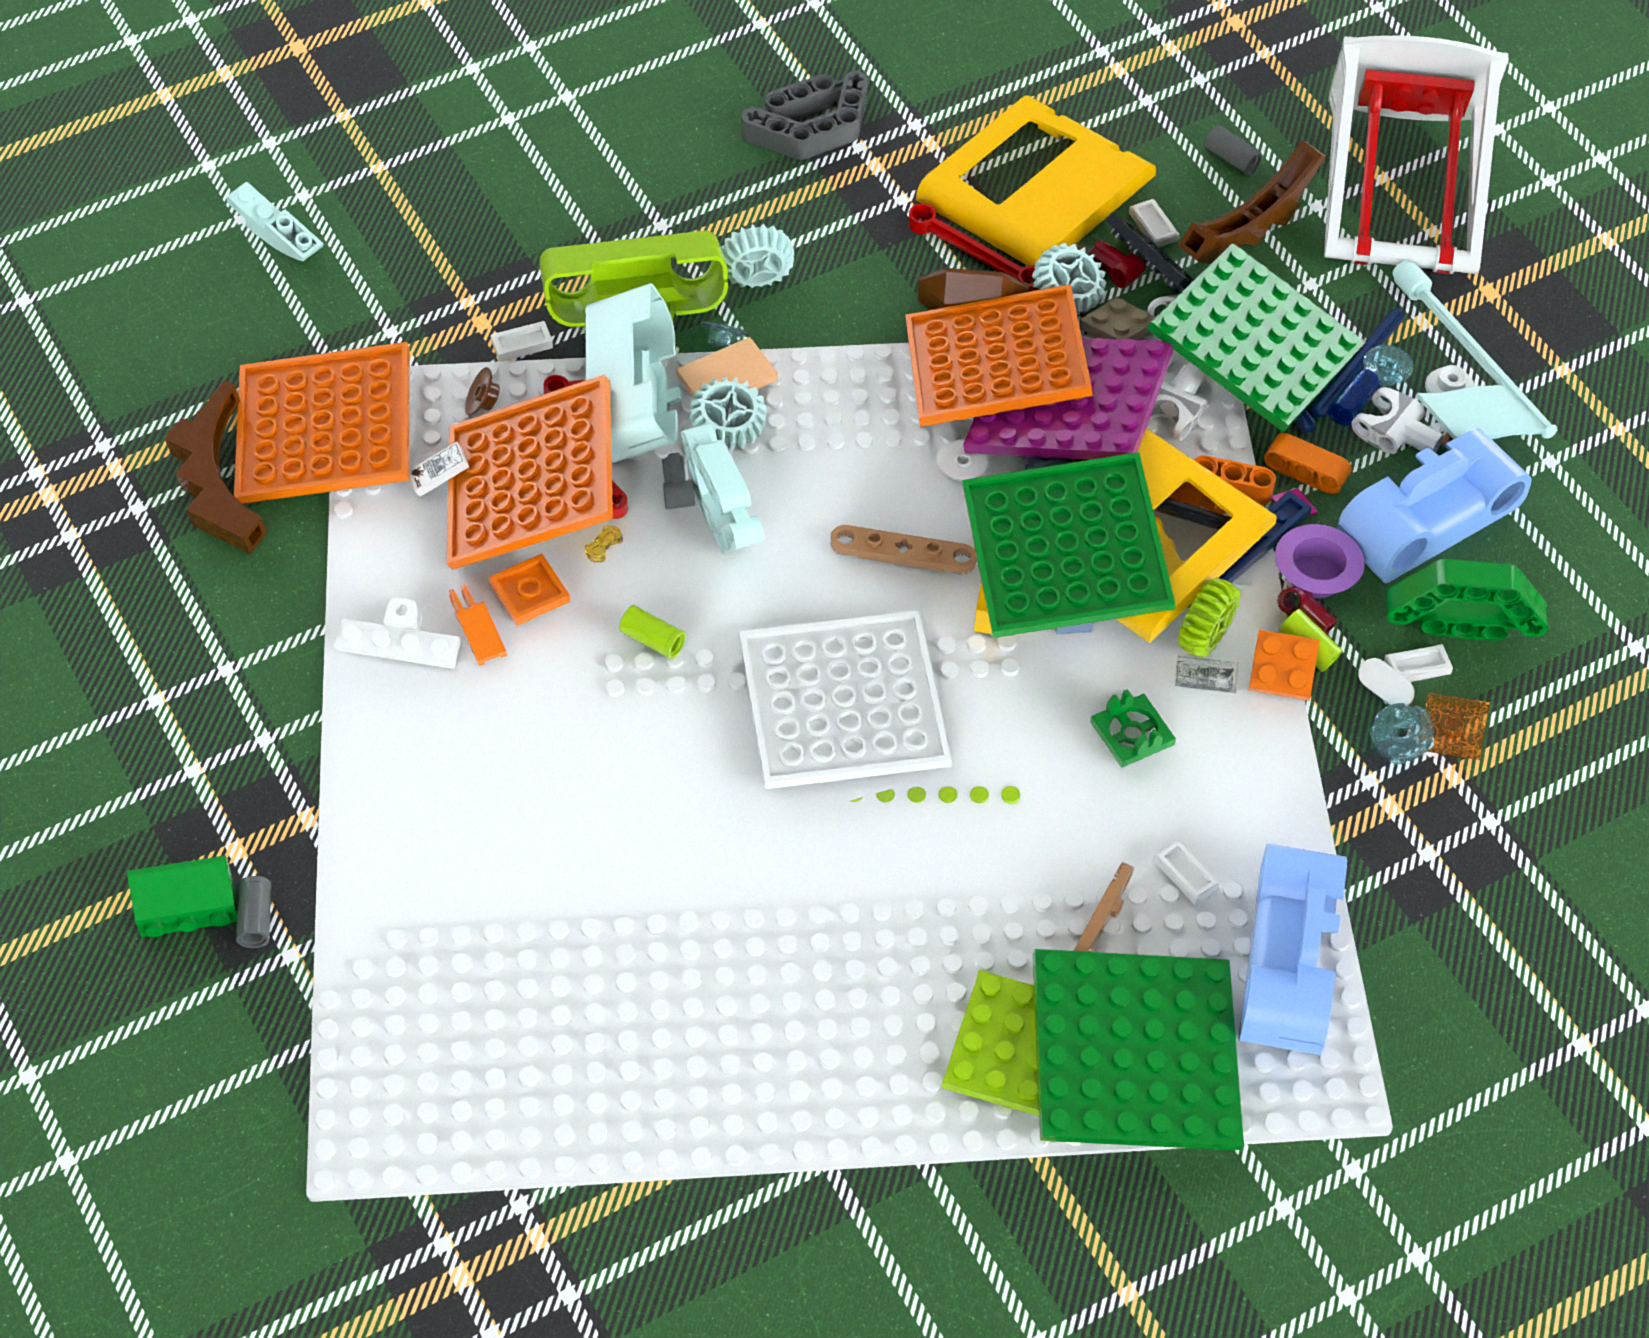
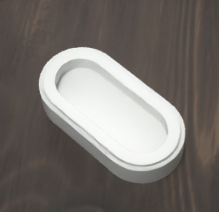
M1371 658L1360 666L1359 679L1362 684L1394 708H1404L1412 702L1415 691L1411 682L1381 659Z

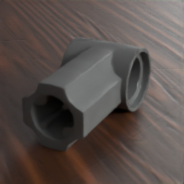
M670 453L666 458L662 459L665 482L663 483L666 509L695 506L693 480L689 478L686 456H682L679 453Z

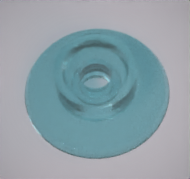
M701 322V326L710 331L708 342L717 346L728 347L736 343L737 337L749 336L747 331L714 322Z
M1391 345L1373 347L1367 351L1363 359V365L1368 375L1375 382L1384 386H1391L1405 381L1412 375L1414 370V363L1410 355L1404 350Z

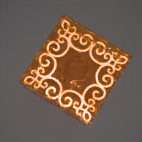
M1428 693L1418 741V751L1480 760L1490 702Z

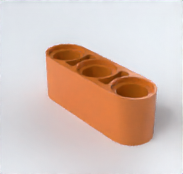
M1287 433L1278 434L1264 455V461L1271 469L1328 494L1339 493L1352 472L1351 464L1343 457Z
M1205 455L1194 459L1261 506L1271 501L1276 476L1270 469Z

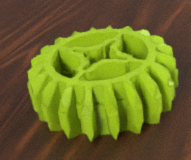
M1216 577L1208 581L1207 585L1203 586L1201 592L1197 594L1196 599L1186 612L1185 619L1182 621V626L1179 629L1178 644L1184 651L1193 656L1204 658L1211 654L1212 650L1221 642L1224 634L1227 633V629L1232 624L1236 610L1239 607V601L1241 600L1240 590L1234 587V584Z

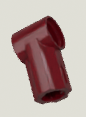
M1099 240L1089 252V255L1094 254L1093 261L1101 262L1100 268L1108 272L1112 282L1121 289L1127 288L1146 271V266L1141 258L1133 253L1126 256L1105 241Z
M1294 586L1282 590L1278 595L1277 603L1282 612L1291 615L1297 609H1300L1325 634H1328L1338 621L1314 599L1312 592ZM1293 593L1299 597L1298 607L1292 603L1291 597Z

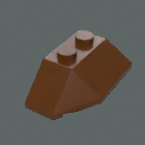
M945 268L928 276L923 275L919 277L917 300L928 310L1026 293L1029 292L1030 286L1025 283L1022 284L1017 279L1003 272Z

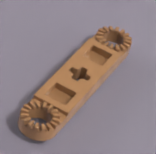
M840 525L831 532V548H833V551H837V554L855 555L857 558L943 572L948 570L954 571V573L959 572V574L971 572L972 569H975L977 562L975 549L963 543L851 525ZM843 535H845V537H847L848 535V538L851 537L853 541L850 543H841L838 541V539L840 538V536L843 537ZM902 546L907 547L905 553L900 552ZM960 554L961 556H963V554H965V556H968L970 560L967 562H958L954 559V557H956L957 555L960 556Z
M1124 862L1120 864L1116 872L1117 874L1114 875L1116 879L1114 878L1110 882L1073 951L1097 952L1094 950V947L1110 917L1117 918L1124 904V900L1121 897L1132 877L1135 867Z

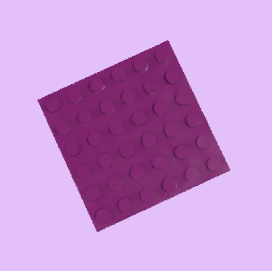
M1082 338L1093 396L1056 402L1050 405L1033 406L1022 410L1000 412L994 415L974 417L963 443L965 453L1090 460L1137 453L1174 351L1172 344L1160 340Z

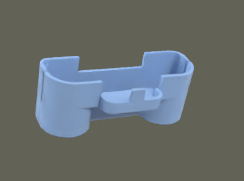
M1481 429L1470 430L1446 443L1445 447L1449 451L1440 456L1429 447L1422 450L1415 456L1422 466L1409 473L1402 481L1400 488L1389 477H1386L1360 492L1343 510L1337 529L1349 535L1358 544L1363 553L1365 564L1384 583L1393 581L1509 514L1525 501L1531 486V477Z
M1270 843L1266 844L1258 881L1239 1041L1321 1055L1330 1021L1336 971L1317 968L1316 964L1320 949L1321 932L1338 933L1340 915L1335 914L1337 899L1343 900L1347 870L1346 856Z

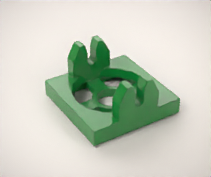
M1126 689L1122 693L1121 700L1114 694L1107 702L1106 710L1092 715L1090 723L1121 768L1175 745L1176 742L1175 736L1144 693L1133 697L1129 690ZM1139 712L1147 716L1149 720L1142 723L1131 721L1126 713ZM1114 718H1117L1122 725L1119 733L1111 735L1110 724ZM1127 727L1138 728L1141 736L1129 738L1125 735L1124 730ZM1152 730L1149 740H1147L1145 732ZM1126 742L1128 744H1133L1134 748L1126 747L1120 743Z

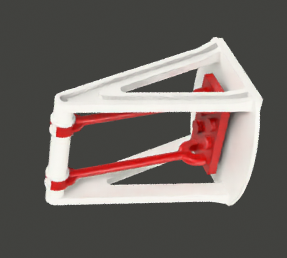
M1344 36L1328 99L1333 114L1324 258L1351 260V263L1371 265V263L1398 265L1402 261L1409 260L1416 263L1420 268L1433 269L1435 273H1479L1499 87L1508 63V53L1496 52L1463 42L1430 37ZM1353 110L1368 113L1369 119L1359 232L1353 239L1339 237L1352 113ZM1380 115L1412 120L1448 121L1450 127L1441 242L1436 247L1374 241V238L1369 237ZM1461 120H1471L1467 251L1457 250V247L1451 245Z

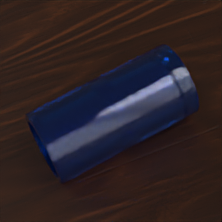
M1359 369L1328 406V414L1332 420L1343 426L1350 425L1353 419L1372 399L1374 393L1381 387L1379 377L1369 369Z

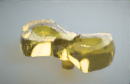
M611 525L603 526L602 532L596 537L595 541L585 545V554L588 559L597 563L604 562L606 550L611 545L623 542L620 529Z

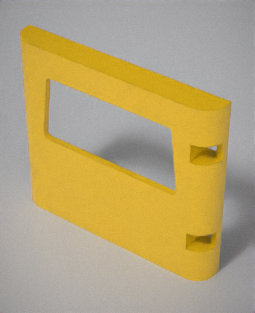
M1026 95L928 173L918 187L916 201L931 205L940 215L1027 266H1035L1042 253L1049 250L1052 246L1057 245L1059 247L1065 242L1070 247L1078 243L1155 177L1156 166L1130 151H1120L1119 146L1065 115H1055L1054 109ZM1027 122L1038 124L1039 129L1057 139L1065 136L1076 141L999 205L960 179L962 175Z
M1146 428L1138 452L1140 453L1153 510L1184 482H1190L1232 517L1169 576L1175 600V610L1116 619L1150 643L1194 602L1197 594L1201 592L1203 586L1207 585L1208 581L1216 577L1219 578L1276 524L1277 516Z

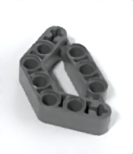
M851 71L845 75L844 79L835 82L834 78L830 75L820 74L774 90L765 96L764 108L753 107L743 111L741 115L742 138L748 143L798 160H805L852 143L860 135L867 102L868 77L861 71ZM839 101L837 110L802 123L797 122V120L827 110L834 105V102Z

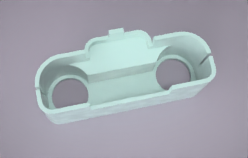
M652 283L586 305V380L604 374L610 380L612 463L674 444L678 437L677 411H669L668 405L681 401V388L677 386L668 389L667 374L660 361L675 356V331L668 307Z

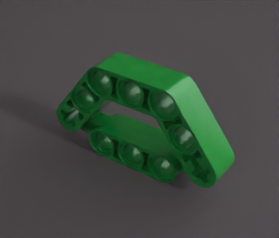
M1440 559L1392 586L1386 593L1387 620L1395 625H1406L1412 621H1421V630L1427 635L1500 641L1509 635V629L1519 630L1528 637H1540L1548 631L1546 601L1522 571L1510 564Z

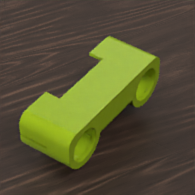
M710 231L554 247L546 249L539 259L547 309L557 322L569 327L586 326V305L649 283L655 286L660 296L664 299L672 320L675 313L676 316L703 313L716 308L724 300L728 291L727 265L718 238ZM675 257L677 264L710 260L711 264L702 276L687 279L674 272L671 267V258ZM591 274L587 285L576 292L560 291L551 282L555 278Z

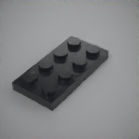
M1113 212L1105 220L1113 227L1110 232L1120 241H1125L1129 245L1128 249L1136 256L1144 258L1147 261L1146 265L1151 270L1165 277L1164 282L1172 289L1182 293L1194 281L1185 270L1135 225Z

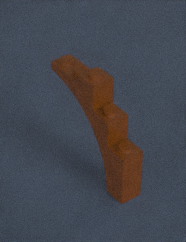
M1302 140L1286 163L1260 191L1247 202L1218 219L1204 223L1192 222L1178 247L1196 261L1212 264L1232 243L1239 248L1242 243L1257 246L1272 223L1287 226L1301 204L1298 202L1299 197L1326 156L1311 144Z
M224 380L220 387L212 392L210 399L204 407L196 412L193 420L189 422L181 418L175 426L170 428L165 441L171 455L184 461L179 466L175 475L182 490L195 496L186 510L193 526L251 554L267 534V530L261 516L243 506L229 492L220 474L219 452L222 435L230 416L240 403L235 385Z

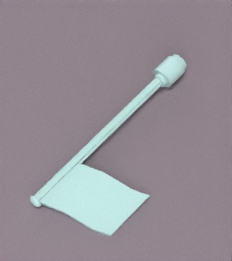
M1409 260L1399 263L1392 273L1394 282L1409 299L1422 300L1498 384L1495 386H1473L1441 393H1417L1416 397L1449 435L1455 439L1470 430L1481 429L1491 439L1529 434H1542V437L1545 439L1553 437L1557 431L1556 425H1552L1432 294L1431 279L1416 263Z

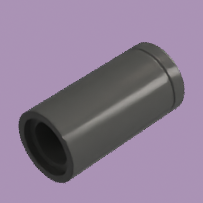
M1220 125L1210 131L1204 144L1206 149L1245 175H1250L1257 169L1263 156L1262 152Z
M248 876L239 881L236 942L240 946L260 948L269 943L271 882L267 878Z

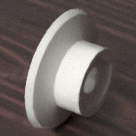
M1455 365L1436 369L1425 380L1427 393H1441L1475 386L1472 378L1466 371Z
M965 439L946 443L937 454V463L942 472L960 482L966 479L977 478L985 472L989 464L988 454L965 453L963 447Z

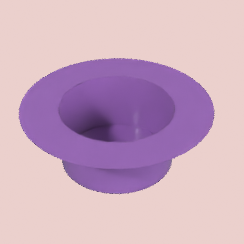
M1310 524L1296 527L1280 539L1275 550L1276 563L1282 575L1293 587L1297 586L1312 592L1314 598L1329 597L1334 593L1352 587L1360 579L1364 571V556L1358 544L1341 530L1326 525Z

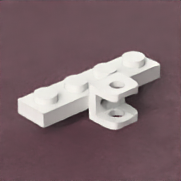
M392 598L386 608L383 621L385 625L345 618L340 619L334 648L338 651L444 668H455L461 642L458 636L420 631L422 615L414 600Z

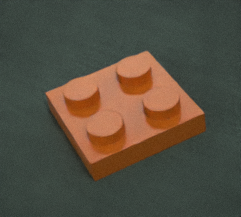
M542 553L489 577L490 586L516 626L570 602V594Z
M1259 630L1248 691L1309 701L1320 640Z

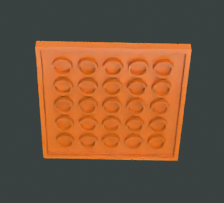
M1071 284L905 315L920 427L1093 396Z
M407 342L240 365L238 394L240 403L238 404L234 497L241 504L410 481V349Z
M605 374L449 426V446L457 442L462 447L469 464V468L448 480L446 564L452 570L613 519L610 380Z

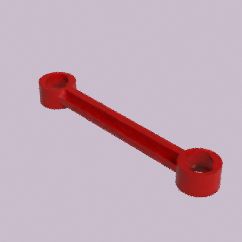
M920 203L910 208L908 226L914 233H932L996 271L1003 272L1017 279L1022 284L1029 285V292L1040 290L1034 288V284L1026 283L1028 281H1035L1032 277L1035 266L1022 268L936 218V211L931 205Z

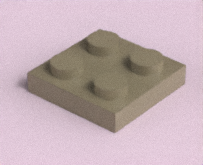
M1115 297L1080 319V329L1096 338L1140 340L1151 333L1147 328L1156 317L1127 303L1123 299Z

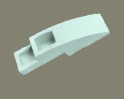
M245 182L227 195V203L245 219V226L285 255L304 261L323 247V243L287 210L284 209L280 212L248 182Z

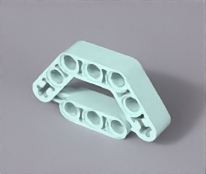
M707 423L681 431V438L691 479L693 480L696 499L722 554L764 541V531L758 516L750 517L746 510L751 507L747 486L725 442L722 439L717 440L712 424Z

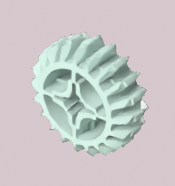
M764 223L756 228L753 224L750 229L741 227L740 233L732 232L731 238H726L725 244L721 246L727 265L728 278L732 284L738 283L741 288L749 285L751 288L754 286L762 287L766 284L771 286L773 281H782V276L789 275V270L793 267L794 249L788 236H785L783 230H776L774 226L766 228Z
M1064 242L1059 247L1054 245L1049 250L1044 251L1040 259L1035 263V270L1032 276L1035 279L1033 287L1042 290L1069 285L1070 282L1077 315L1080 312L1085 314L1094 308L1103 297L1105 292L1103 289L1107 283L1103 280L1106 272L1099 270L1101 262L1093 261L1094 254L1088 256L1085 253V248L1077 250L1076 244L1068 247Z
M725 376L721 382L713 378L710 385L703 383L701 390H696L694 398L690 402L691 412L689 413V419L692 422V428L711 423L717 440L722 439L731 452L735 445L743 449L746 446V442L753 444L756 436L760 437L763 427L766 425L767 408L766 405H763V396H757V387L748 389V381L739 384L737 377L732 382H729ZM728 408H731L728 419L726 420L725 417L728 412Z

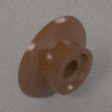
M488 367L483 368L477 374L470 386L465 402V412L467 415H474L480 408L486 411L491 410L498 399L500 386L492 382V372Z

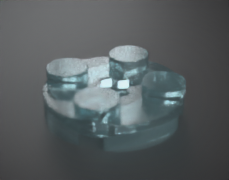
M1404 703L1392 704L1382 709L1374 718V725L1370 733L1373 746L1381 756L1389 759L1395 765L1419 758L1434 745L1432 719L1419 706L1414 705V708L1405 706ZM1402 728L1404 731L1411 730L1404 737L1397 736V729Z

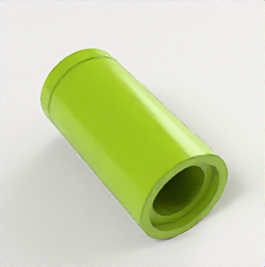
M636 605L630 606L625 611L619 624L620 632L670 659L675 658L680 653L686 641V632Z
M1300 609L1293 612L1278 629L1283 634L1320 640L1316 667L1321 672L1328 669L1343 652Z

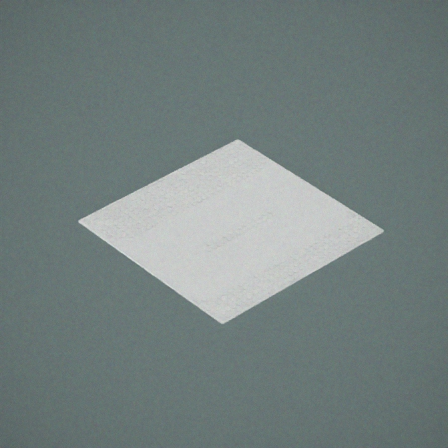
M1149 333L1140 340L1151 341L1160 339L1154 334ZM1091 334L1081 335L1082 338L1097 339ZM909 343L760 349L778 373V381L757 389V396H763V405H766L767 408L766 425L763 427L760 437L756 436L753 444L746 442V446L743 449L735 445L732 452L728 446L727 448L750 494L751 507L746 510L750 517L758 516L764 531V541L726 554H722L698 505L696 495L695 506L666 509L663 483L665 482L662 459L666 458L670 453H679L682 456H686L681 431L692 428L689 413L691 412L690 402L693 400V397L676 376V369L714 352L675 353V356L660 360L667 374L668 389L677 386L681 388V401L668 405L669 411H677V441L674 444L612 463V480L625 492L628 498V512L619 519L602 522L452 570L446 564L448 480L421 497L415 492L411 480L330 492L306 1188L307 1198L310 1201L1179 1149L1176 1147L1040 1141L1039 1116L942 1089L945 1072L979 970L1034 985L1032 955L1034 950L1073 951L1110 882L1114 878L1116 879L1114 875L1117 874V869L1122 862L1135 867L1132 877L1121 897L1124 900V904L1117 918L1110 917L1094 950L1102 953L1230 960L1244 1144L1373 1137L1391 1134L1393 1125L1345 893L1343 900L1337 899L1335 914L1340 915L1338 933L1321 932L1320 949L1316 964L1317 968L1336 971L1330 1021L1321 1055L1239 1041L1258 881L1266 844L1270 843L1336 855L1305 700L1248 691L1258 631L1265 630L1280 633L1278 629L1287 619V614L1280 610L1277 603L1278 595L1282 589L1273 547L1251 566L1252 586H1234L1240 590L1241 595L1236 615L1221 642L1217 644L1211 654L1204 658L1187 653L1178 644L1179 629L1182 626V621L1185 619L1186 612L1189 610L1188 607L1150 643L1116 619L1094 622L1092 632L1056 634L1055 629L992 638V634L974 632L976 606L981 585L978 562H976L975 569H972L971 572L959 574V572L954 573V571L948 570L943 572L857 558L855 555L837 554V551H833V548H831L830 540L833 529L840 525H851L963 543L975 549L962 482L956 481L944 474L937 463V454L940 448L950 441L965 439L974 417L920 427ZM1174 350L1163 382L1171 385L1183 365L1191 362ZM586 358L410 366V469L449 446V426L543 395L544 380L551 375L564 376L568 381L586 380ZM488 367L492 372V382L500 386L498 399L491 410L486 411L480 408L474 415H467L465 412V402L470 386L477 374L483 368ZM1205 374L1204 381L1194 394L1207 400L1205 410L1195 428L1183 441L1173 438V431L1176 425L1171 419L1159 416L1151 418L1148 422L1147 429L1193 460L1198 456L1205 455L1256 465L1243 402L1207 374ZM728 408V412L725 417L726 420L728 419L731 408ZM988 454V467L978 477L1023 471L1028 464V460H1023L1022 456ZM1068 458V463H1073L1072 460ZM1153 510L1154 515L1161 519L1166 536L1173 540L1179 558L1185 562L1219 531ZM843 535V537L840 536V538L838 539V541L841 543H850L853 541L851 537L848 538V535L847 537H845V535ZM902 546L900 552L905 553L907 547ZM542 553L570 594V602L516 626L490 586L489 577ZM960 554V556L957 555L956 557H954V559L958 562H967L970 560V558H968V556L966 557L965 554H963V556H961ZM462 585L467 586L475 604L485 602L506 649L507 656L502 658L501 656L484 662V665L478 666L464 631L456 618L455 609L450 601L449 590L453 589L463 608L468 606L461 593ZM392 598L414 600L422 615L420 631L458 636L461 642L455 668H444L338 651L334 648L340 619L345 618L385 625L383 621L386 608ZM636 605L686 632L685 644L675 658L670 659L619 631L621 618L630 606ZM919 610L950 750L951 767L765 789L739 631ZM1177 663L1180 674L1179 678H1177V684H1182L1183 682V685H1176ZM1197 666L1209 667V679L1212 675H1214V678L1216 677V689L1214 684L1213 688H1209V681L1208 688H1201L1207 686L1200 683L1198 685L1201 687H1192L1197 686L1196 680L1187 682L1189 680L1188 669L1194 670L1189 671L1191 672L1190 680L1196 679L1195 672L1198 670ZM1201 667L1199 670H1206L1208 668ZM1210 667H1212V671L1214 668V674L1210 675ZM1215 668H1219V675L1225 673L1222 670H1232L1233 675L1228 680H1222L1224 677L1215 676ZM1232 679V684H1230L1232 685V691L1230 690V686L1229 691H1227L1228 682H1230V680ZM1128 689L1133 697L1143 693L1146 695L1175 736L1176 742L1175 745L1121 768L1090 723L1092 715L1106 710L1107 702L1112 695L1116 694L1119 700H1121L1123 691ZM1139 712L1126 713L1131 721L1142 723L1149 720L1147 716ZM1114 718L1110 724L1111 735L1119 733L1122 725L1117 718ZM1127 727L1124 730L1125 735L1129 738L1141 736L1138 728ZM1152 730L1145 732L1147 740H1149ZM1126 742L1120 743L1126 747L1134 748L1133 744H1128ZM947 786L953 787L957 791V799L952 803L941 801L939 798L940 789ZM982 786L988 790L989 798L986 802L975 803L971 800L970 791L974 787ZM1007 786L1018 788L1020 791L1019 801L1014 804L1004 802L1001 797L1002 790ZM912 787L923 788L926 792L925 800L920 803L910 801L907 796L908 790ZM893 789L895 797L892 801L881 802L877 799L876 793ZM863 797L858 802H850V800ZM1178 839L1220 882L1219 890L1196 905L1184 895L1153 861L1155 854Z

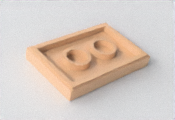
M750 337L676 369V376L693 398L696 390L700 391L703 383L710 385L713 378L721 382L725 376L729 382H732L737 377L739 384L748 381V389L755 387L760 389L778 381L777 371Z

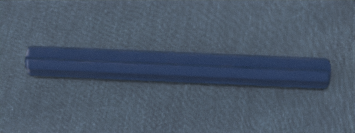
M1397 307L1388 312L1365 340L1366 343L1310 407V412L1315 418L1325 417L1405 319V314L1402 313L1400 308Z

